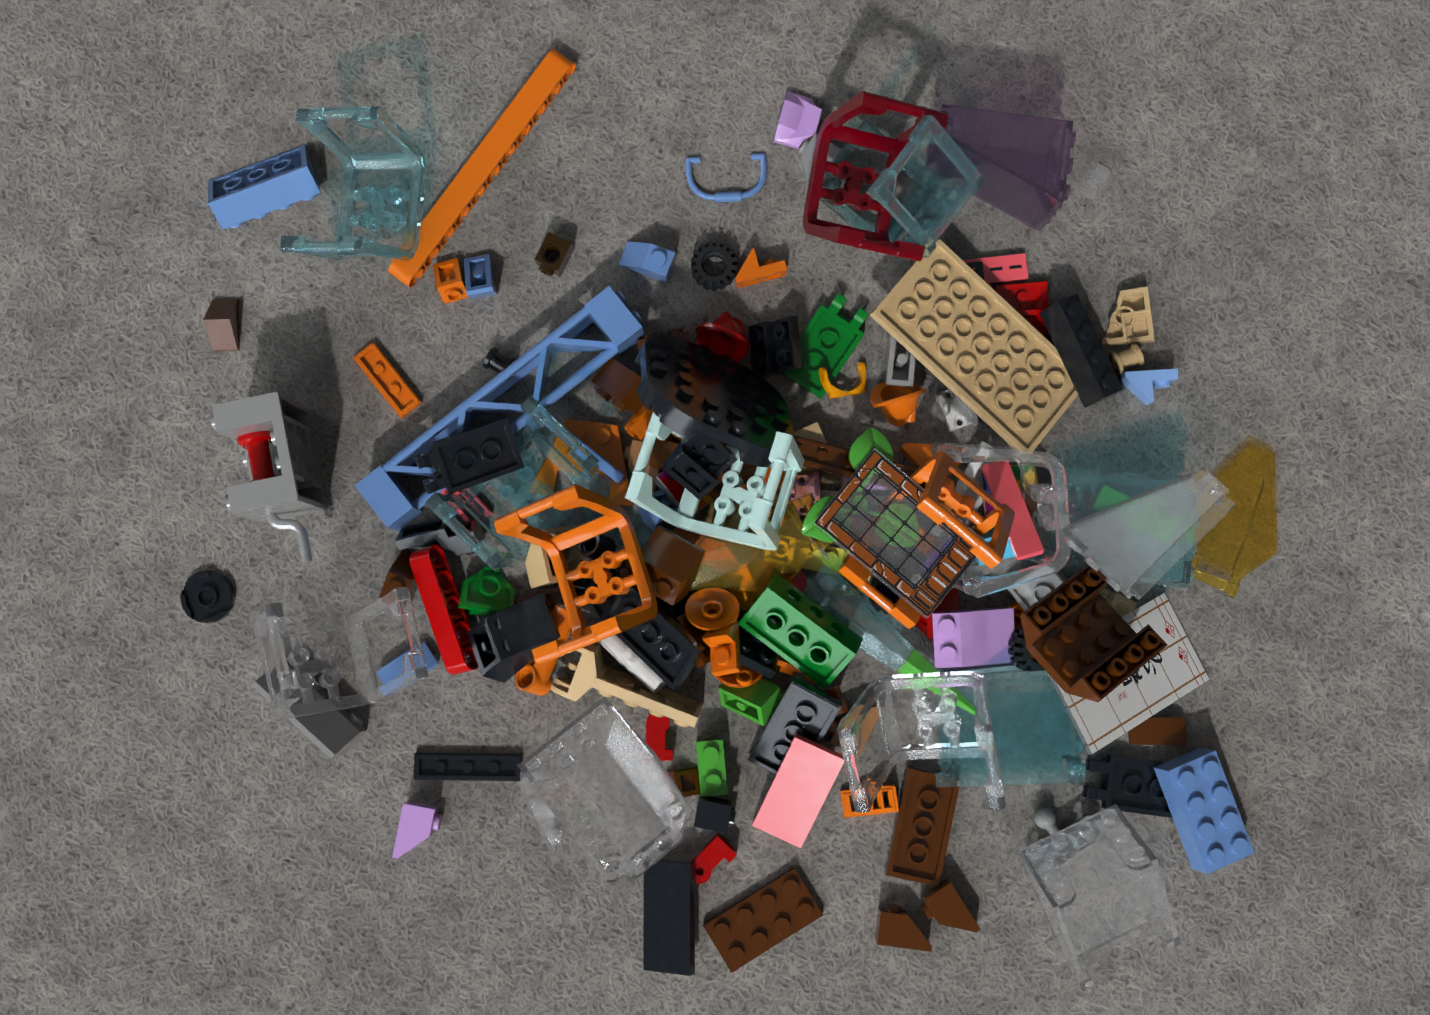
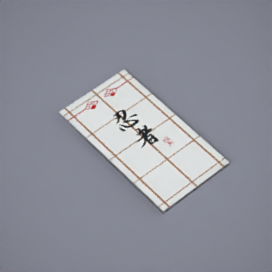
M1165 593L1122 616V618L1136 633L1149 624L1166 642L1167 646L1100 702L1065 693L1049 675L1089 755L1100 750L1209 680Z

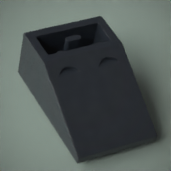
M542 593L485 617L467 633L481 675L503 683L534 659L532 649L561 637L545 594Z

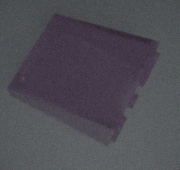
M942 104L940 111L948 113L947 128L936 132L935 137L928 138L924 168L1032 229L1041 231L1046 224L1050 223L1051 217H1055L1057 210L1061 209L1063 202L1067 201L1069 197L1070 184H1066L1067 174H1071L1073 167V158H1070L1069 155L1070 148L1074 147L1076 141V131H1072L1073 121Z

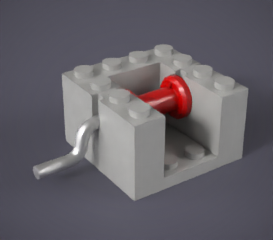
M278 391L212 405L213 414L210 415V421L213 429L219 434L236 439L237 444L244 448L242 460L244 465L248 467L249 472L247 483L227 487L228 495L225 496L227 509L233 515L269 523L278 530L294 531L297 535L302 563L313 561L305 527L293 519L283 520L327 510L308 409Z

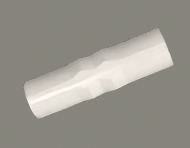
M617 635L598 642L619 664L624 666L629 673L634 675L654 694L660 691L666 684Z

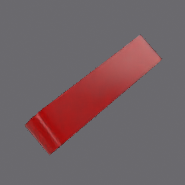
M431 545L414 551L410 556V566L446 670L452 675H458L477 669L479 666L467 634L471 628L465 610L458 608L460 596L444 550L438 545Z

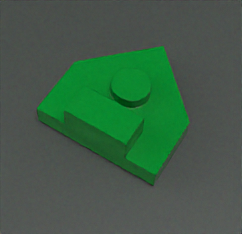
M493 561L462 582L458 608L469 610V614L488 617L513 606L516 590L510 582L506 581L500 572V568Z

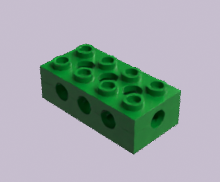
M777 573L747 608L738 623L823 689H826L852 660L863 638Z

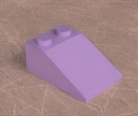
M1013 608L932 611L935 668L968 667L1012 662L1010 658L1014 656L1009 655L1008 650L1013 649V646L1008 645V642L1015 639L1011 636L1015 632Z

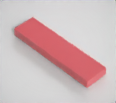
M1008 459L982 465L981 471L991 496L999 503L1007 504L1015 512L1008 539L1016 560L1019 561L1043 554L1044 548Z

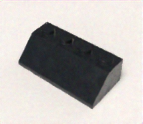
M1077 294L1057 301L1039 313L1084 408L1124 392L1120 380Z

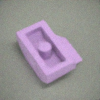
M787 92L774 143L799 149L804 140L816 134L822 108L814 104L812 98Z

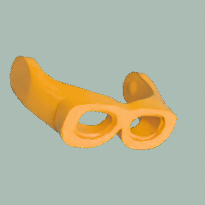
M863 361L857 363L859 379L855 387L850 391H843L834 387L828 379L826 368H819L820 382L827 392L829 399L866 393V366Z

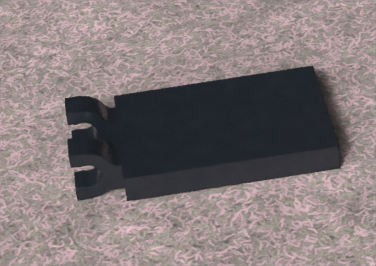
M506 416L431 442L432 451L413 456L419 469L433 464L437 477L422 481L428 494L446 488L447 494L450 495L524 468L511 425Z
M1107 754V762L1086 759L1085 770L1101 773L1100 788L1083 786L1082 797L1102 800L1101 808L1172 818L1154 767L1165 762Z

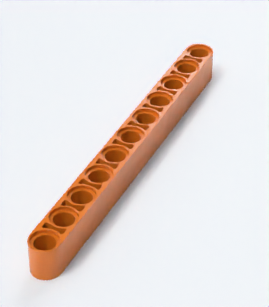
M555 48L549 51L391 262L388 273L409 288H412L417 283L415 280L417 278L420 279L433 262L431 261L432 257L436 258L447 243V237L450 238L463 220L461 218L468 215L477 203V197L483 195L494 180L492 177L497 176L509 160L507 158L508 155L512 156L524 140L522 138L523 135L527 136L538 121V115H542L554 98L552 96L559 93L569 79L567 76L574 73L576 68L574 61Z

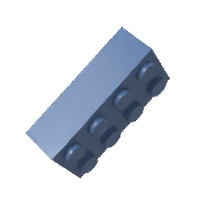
M1200 747L1154 767L1192 869L1209 874L1255 853L1216 750Z

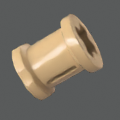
M1135 343L1130 345V348L1127 350L1109 354V360L1117 375L1122 374L1125 369L1135 365L1138 367L1144 365L1142 351Z

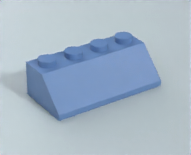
M305 145L208 181V205L222 230L229 227L237 228L245 221L253 218L261 219L271 211L287 209L295 202L311 200L321 193L320 184Z

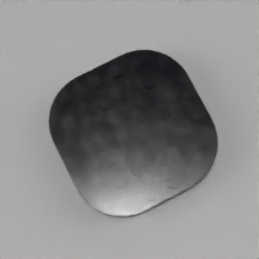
M653 334L645 340L635 359V363L641 365V382L636 389L637 394L647 410H652L653 408L654 414L660 418L659 421L672 431L687 439H690L695 431L737 448L740 461L758 467L770 466L771 462L768 458L776 432L787 433L794 437L785 400L768 381L754 371L735 362L728 355L723 354L721 356L712 352L706 345H697L673 335Z

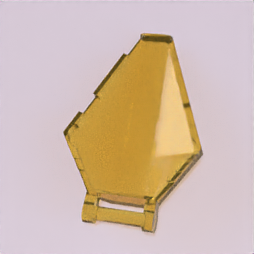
M1248 443L1244 449L1220 469L1200 491L1177 511L1178 518L1182 520L1180 528L1186 541L1189 556L1183 570V577L1190 580L1192 578L1224 591L1225 595L1234 598L1239 590L1241 579L1277 554L1274 452L1253 443ZM1198 563H1203L1230 575L1229 581L1198 569Z
M813 493L803 495L792 501L788 500L778 533L780 542L777 550H766L701 535L693 544L705 550L690 591H699L705 588H721L727 591H762L776 573L791 584L813 551L832 544L818 539L810 542L808 536L801 534L803 524L796 509L803 506L807 514L815 501ZM774 498L773 506L771 508L768 518L770 523L773 517V513L778 498ZM733 501L735 511L731 516L726 517L723 527L737 530L741 519L738 512L740 504ZM749 527L748 532H749V533L756 534V533Z

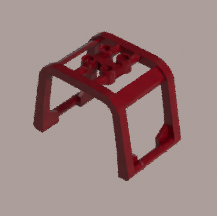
M861 91L827 116L819 130L814 150L803 214L805 233L858 249L861 248L920 262L923 259L925 246L904 241H894L893 243L889 240V225L900 164L907 147L930 134L947 128L948 113L888 98L887 96L884 97ZM887 109L918 117L915 125L898 135L896 139L842 126L859 114L882 115L887 112ZM831 139L888 153L885 175L876 173L871 167H854L847 161L839 163L827 161ZM824 173H832L836 179L847 178L844 188L832 190L823 188ZM872 183L883 185L880 201L871 199L866 193L858 194L861 190V185ZM820 198L827 199L829 204L833 206L849 205L855 211H865L868 209L878 211L875 232L817 219Z

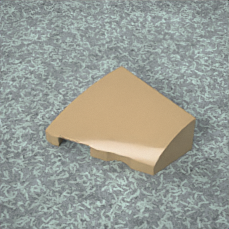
M1148 286L1120 291L1115 311L1111 315L1109 327L1105 337L1102 339L1103 346L1155 342Z

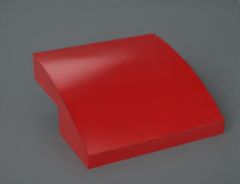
M1047 281L993 285V289L1042 335L1049 334L1039 314L1048 308Z

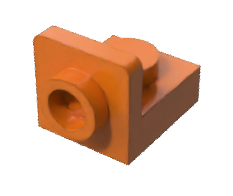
M458 258L432 265L436 288L443 303L455 302L468 297Z

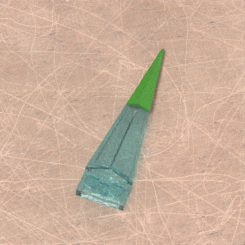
M823 564L802 593L863 638L859 647L860 651L978 718H983L982 714L879 612L877 613L843 577L827 565Z

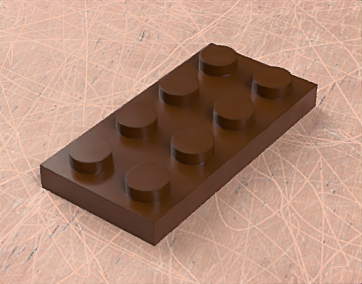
M912 768L906 769L885 875L939 887L961 782L960 779Z
M794 867L703 924V927L732 973L823 916V913Z

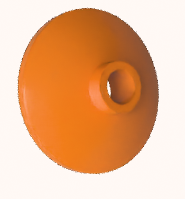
M721 588L701 589L692 594L685 605V614L688 621L693 626L706 631H718L731 626L737 620L740 612L737 598L729 591Z

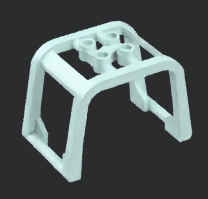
M653 412L625 498L678 528L756 548L777 550L780 542L778 533L796 474L802 470L805 461L794 437L787 433L776 432L768 458L771 464L769 467L757 466L754 476L747 481L748 491L742 488L743 479L740 476L743 462L740 461L739 450L735 447L727 446L736 454L737 461L731 465L730 471H727L722 477L723 487L721 494L714 502V508L717 512L713 524L694 520L700 500L686 488L684 489L677 512L652 497V477L646 474L645 471L656 438L665 441L670 433H673L680 439H684L683 436L663 425L659 421L660 418ZM771 468L769 478L766 484L764 479L767 473V469ZM786 471L785 478L770 523L768 520L769 514L773 506V501L777 492L782 472ZM733 501L740 504L738 512L741 519L737 530L723 527L726 517L733 515L735 512ZM749 527H750L756 534L749 533V532H748Z

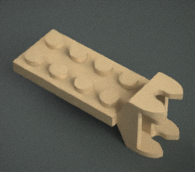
M598 642L575 650L582 653L579 663L570 661L568 664V668L575 671L572 680L556 677L555 682L550 687V690L575 702L590 688H595L599 694L605 697H618L623 699V702L628 706L646 708L650 714L656 717L666 716L674 719V723L682 727H695L703 703L664 687L654 694L634 675L606 664L604 665L602 646Z

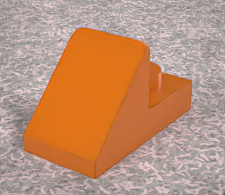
M752 248L735 278L736 289L785 277L787 275L785 260L778 262V259H771L765 261L763 266L759 267L755 249Z
M738 620L725 629L707 631L703 636V641L710 647L711 673L715 677L741 672Z

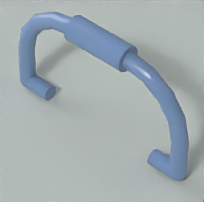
M751 154V160H760V179L755 187L742 193L741 191H729L709 194L700 190L694 182L692 163H701L700 156L687 157L685 163L689 187L696 195L705 200H713L715 203L739 202L741 199L752 197L761 190L766 182V154Z

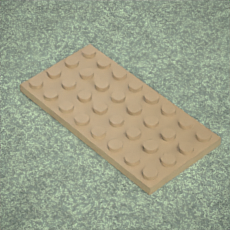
M938 237L924 250L923 259L912 264L869 314L1023 458L1030 456L1078 396L1056 347Z

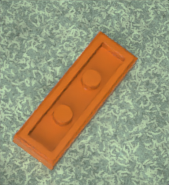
M374 342L353 357L401 419L422 404V401Z

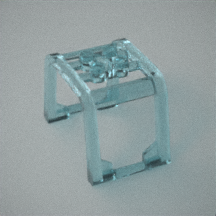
M381 106L298 109L296 122L316 136L341 159L344 177L336 240L313 241L312 238L306 236H281V251L326 260H340L345 256L380 257L397 261H408L413 258L419 243L426 183L425 158L418 145ZM352 118L361 127L379 130L384 133L404 153L354 154L352 149L327 126L328 122L325 119ZM358 170H412L410 190H400L395 186H389L386 189H375L372 186H366L363 190L357 191ZM355 201H364L372 205L373 214L365 211L359 216H354ZM405 201H408L407 216H398L390 211L389 203L401 206ZM352 226H361L372 232L378 230V228H387L396 232L402 226H406L403 245L388 246L363 236H351Z
M924 115L908 136L909 142L891 166L884 168L868 192L891 214L888 233L890 242L894 243L905 229L907 234L902 241L925 246L923 258H928L936 249L937 241L972 194L978 193L983 186L984 178L936 118L931 115ZM868 120L863 121L858 127V130L884 136ZM846 143L833 162L847 161L856 148L860 151L869 148ZM935 143L966 179L933 178L924 173L910 158L918 148ZM881 152L888 158V153ZM901 170L916 182L902 202L894 196L897 176ZM825 172L822 187L831 190L840 188L841 179H836L832 173ZM937 193L933 198L929 199L925 203L923 210L915 219V214L918 212V210L921 208V206L924 204V202L927 200L930 194ZM820 198V201L851 227L875 232L869 224L847 205L833 206L829 204L827 199Z
M530 396L521 405L526 426L515 439L519 452L531 441L574 484H578L591 491L598 480L600 461L533 396ZM544 425H547L571 449L568 453L582 468V473L539 432L540 427L542 428ZM525 465L524 468L515 471L517 478L521 482L526 483V485L519 488L518 493L514 487L505 484L497 477L469 487L458 495H445L435 492L425 504L492 570L516 565L527 557L531 543L525 541L521 545L513 537L498 534L494 525L495 519L474 498L489 483L498 491L499 498L504 502H509L515 509L529 505V503L525 502L530 501L534 497V493H536L539 500L554 493L552 487L548 484H543L529 466ZM464 507L508 551L501 552L486 539L479 541L454 517L458 513L457 510ZM574 508L563 511L554 509L555 512L545 522L537 514L525 519L539 530L556 528Z

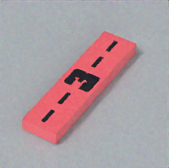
M1025 253L963 260L988 285L1027 281L1029 279Z

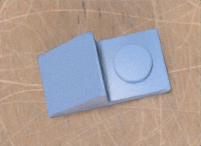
M1178 369L1128 371L1118 376L1120 383L1145 405H1149L1154 401L1153 384L1154 389L1168 388L1170 383L1179 379Z

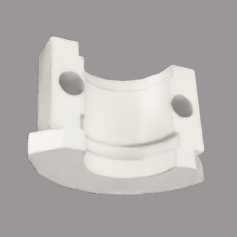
M950 389L934 395L944 412L949 432L970 424L973 426L978 425L977 414ZM945 393H950V398H947ZM957 420H960L962 425H957Z

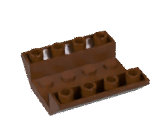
M1090 562L1024 611L1020 617L1027 650L1063 691L1071 695L1100 702L1162 651L1167 644L1149 624L1136 633L1100 594L1110 582Z

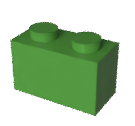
M723 738L696 740L701 797L727 795Z

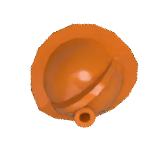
M886 381L876 385L871 391L870 402L874 408L880 407L888 423L895 427H902L908 422H915L919 394L925 393L926 388L923 389L913 383V387L886 385Z

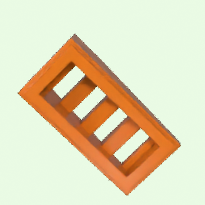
M894 783L840 790L844 818L899 811ZM887 791L889 805L884 806L882 792ZM876 792L878 807H873L871 793ZM860 794H865L866 809H862ZM849 795L855 796L856 810L851 811Z

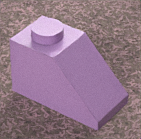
M412 801L403 803L392 858H399L433 835L435 830L440 829L442 814H438L440 807Z

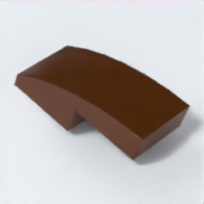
M1150 717L1128 731L1129 745H1187L1185 718Z

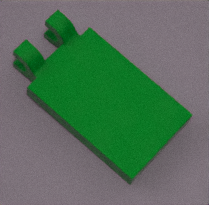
M839 293L828 309L823 305L819 307L800 336L803 369L783 373V375L819 399H822L826 393L820 382L819 368H826L828 379L832 384L865 335L859 328L869 314L859 308L852 321L841 315L839 312L847 299Z

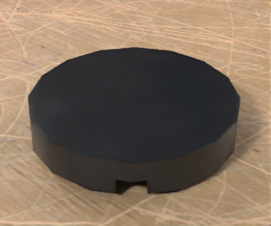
M208 570L197 572L188 578L184 589L181 591L180 599L183 610L191 619L201 623L219 622L230 613L235 602V591L232 583L227 577L218 572Z

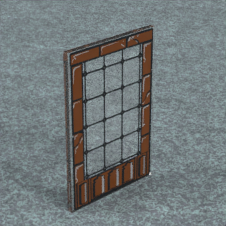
M874 448L865 460L859 464L856 471L828 505L824 506L823 511L812 524L921 616L928 619L977 557L970 552L971 545L947 524L942 522L937 525L916 507L924 489Z

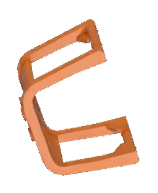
M940 451L908 477L917 486L923 482L926 483V487L916 507L938 526L940 524L947 531H950L941 523L947 524L971 545L970 552L992 569L1003 559L1015 512L1007 504L999 503L951 462L950 456L944 451ZM948 470L995 509L984 517L974 509L975 500L971 496H961L954 490V482L946 478ZM897 490L891 491L883 499L882 503L888 505L897 494ZM900 493L890 504L899 503L905 497ZM879 504L874 511L882 512L884 506ZM871 515L869 519L875 521L877 516ZM958 516L961 518H968L969 520H971L974 523V525L971 526V528L976 533H974L970 528H968L964 523H962L958 519ZM867 521L858 538L862 537L871 526L870 521ZM918 523V533L921 536H925L928 531ZM874 526L862 538V541L867 545L870 544L875 535ZM995 526L990 542L980 538ZM928 533L925 537L926 540L933 546L939 542V540L930 533ZM919 536L918 542H917L914 546H916V545L920 542V540H921V537H920V536ZM924 540L917 548L926 555L932 546ZM849 551L838 572L906 628L910 629L915 626L922 611L904 597L898 598L894 604L867 581L871 575L869 567Z
M574 484L494 520L498 534L518 538L543 547L552 561L572 628V638L567 641L563 639L555 640L532 649L534 660L538 665L557 657H562L590 644L600 642L603 639L656 618V596L635 529L626 511L619 504L578 484ZM583 506L604 515L555 537L530 526L525 519L550 507L563 511ZM617 527L619 528L625 546L624 549L617 552L605 551L599 558L592 561H581L576 569L569 571L563 550ZM629 559L633 574L624 578H612L608 569H617L621 566L623 560ZM580 578H593L597 586L587 588L585 594L577 597L573 581ZM637 584L642 601L641 606L586 627L581 606L589 603H604L607 597L614 594H626L631 586Z

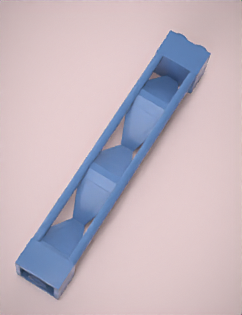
M610 286L605 288L586 303L581 310L386 463L377 467L354 485L387 528L399 532L401 528H404L423 513L421 508L446 489L443 488L431 494L425 491L416 499H413L397 479L398 477L437 476L434 468L424 467L419 469L418 467H413L416 464L413 456L432 451L431 442L451 436L455 432L457 434L471 429L474 417L478 414L524 413L510 424L513 434H516L535 419L541 410L545 411L617 353L622 356L637 344V340H642L644 335L643 329H645L644 321L635 310L632 312L628 310L627 300L618 289L614 292ZM595 324L608 342L575 338ZM602 351L542 399L554 354ZM537 369L532 405L495 403L497 399Z

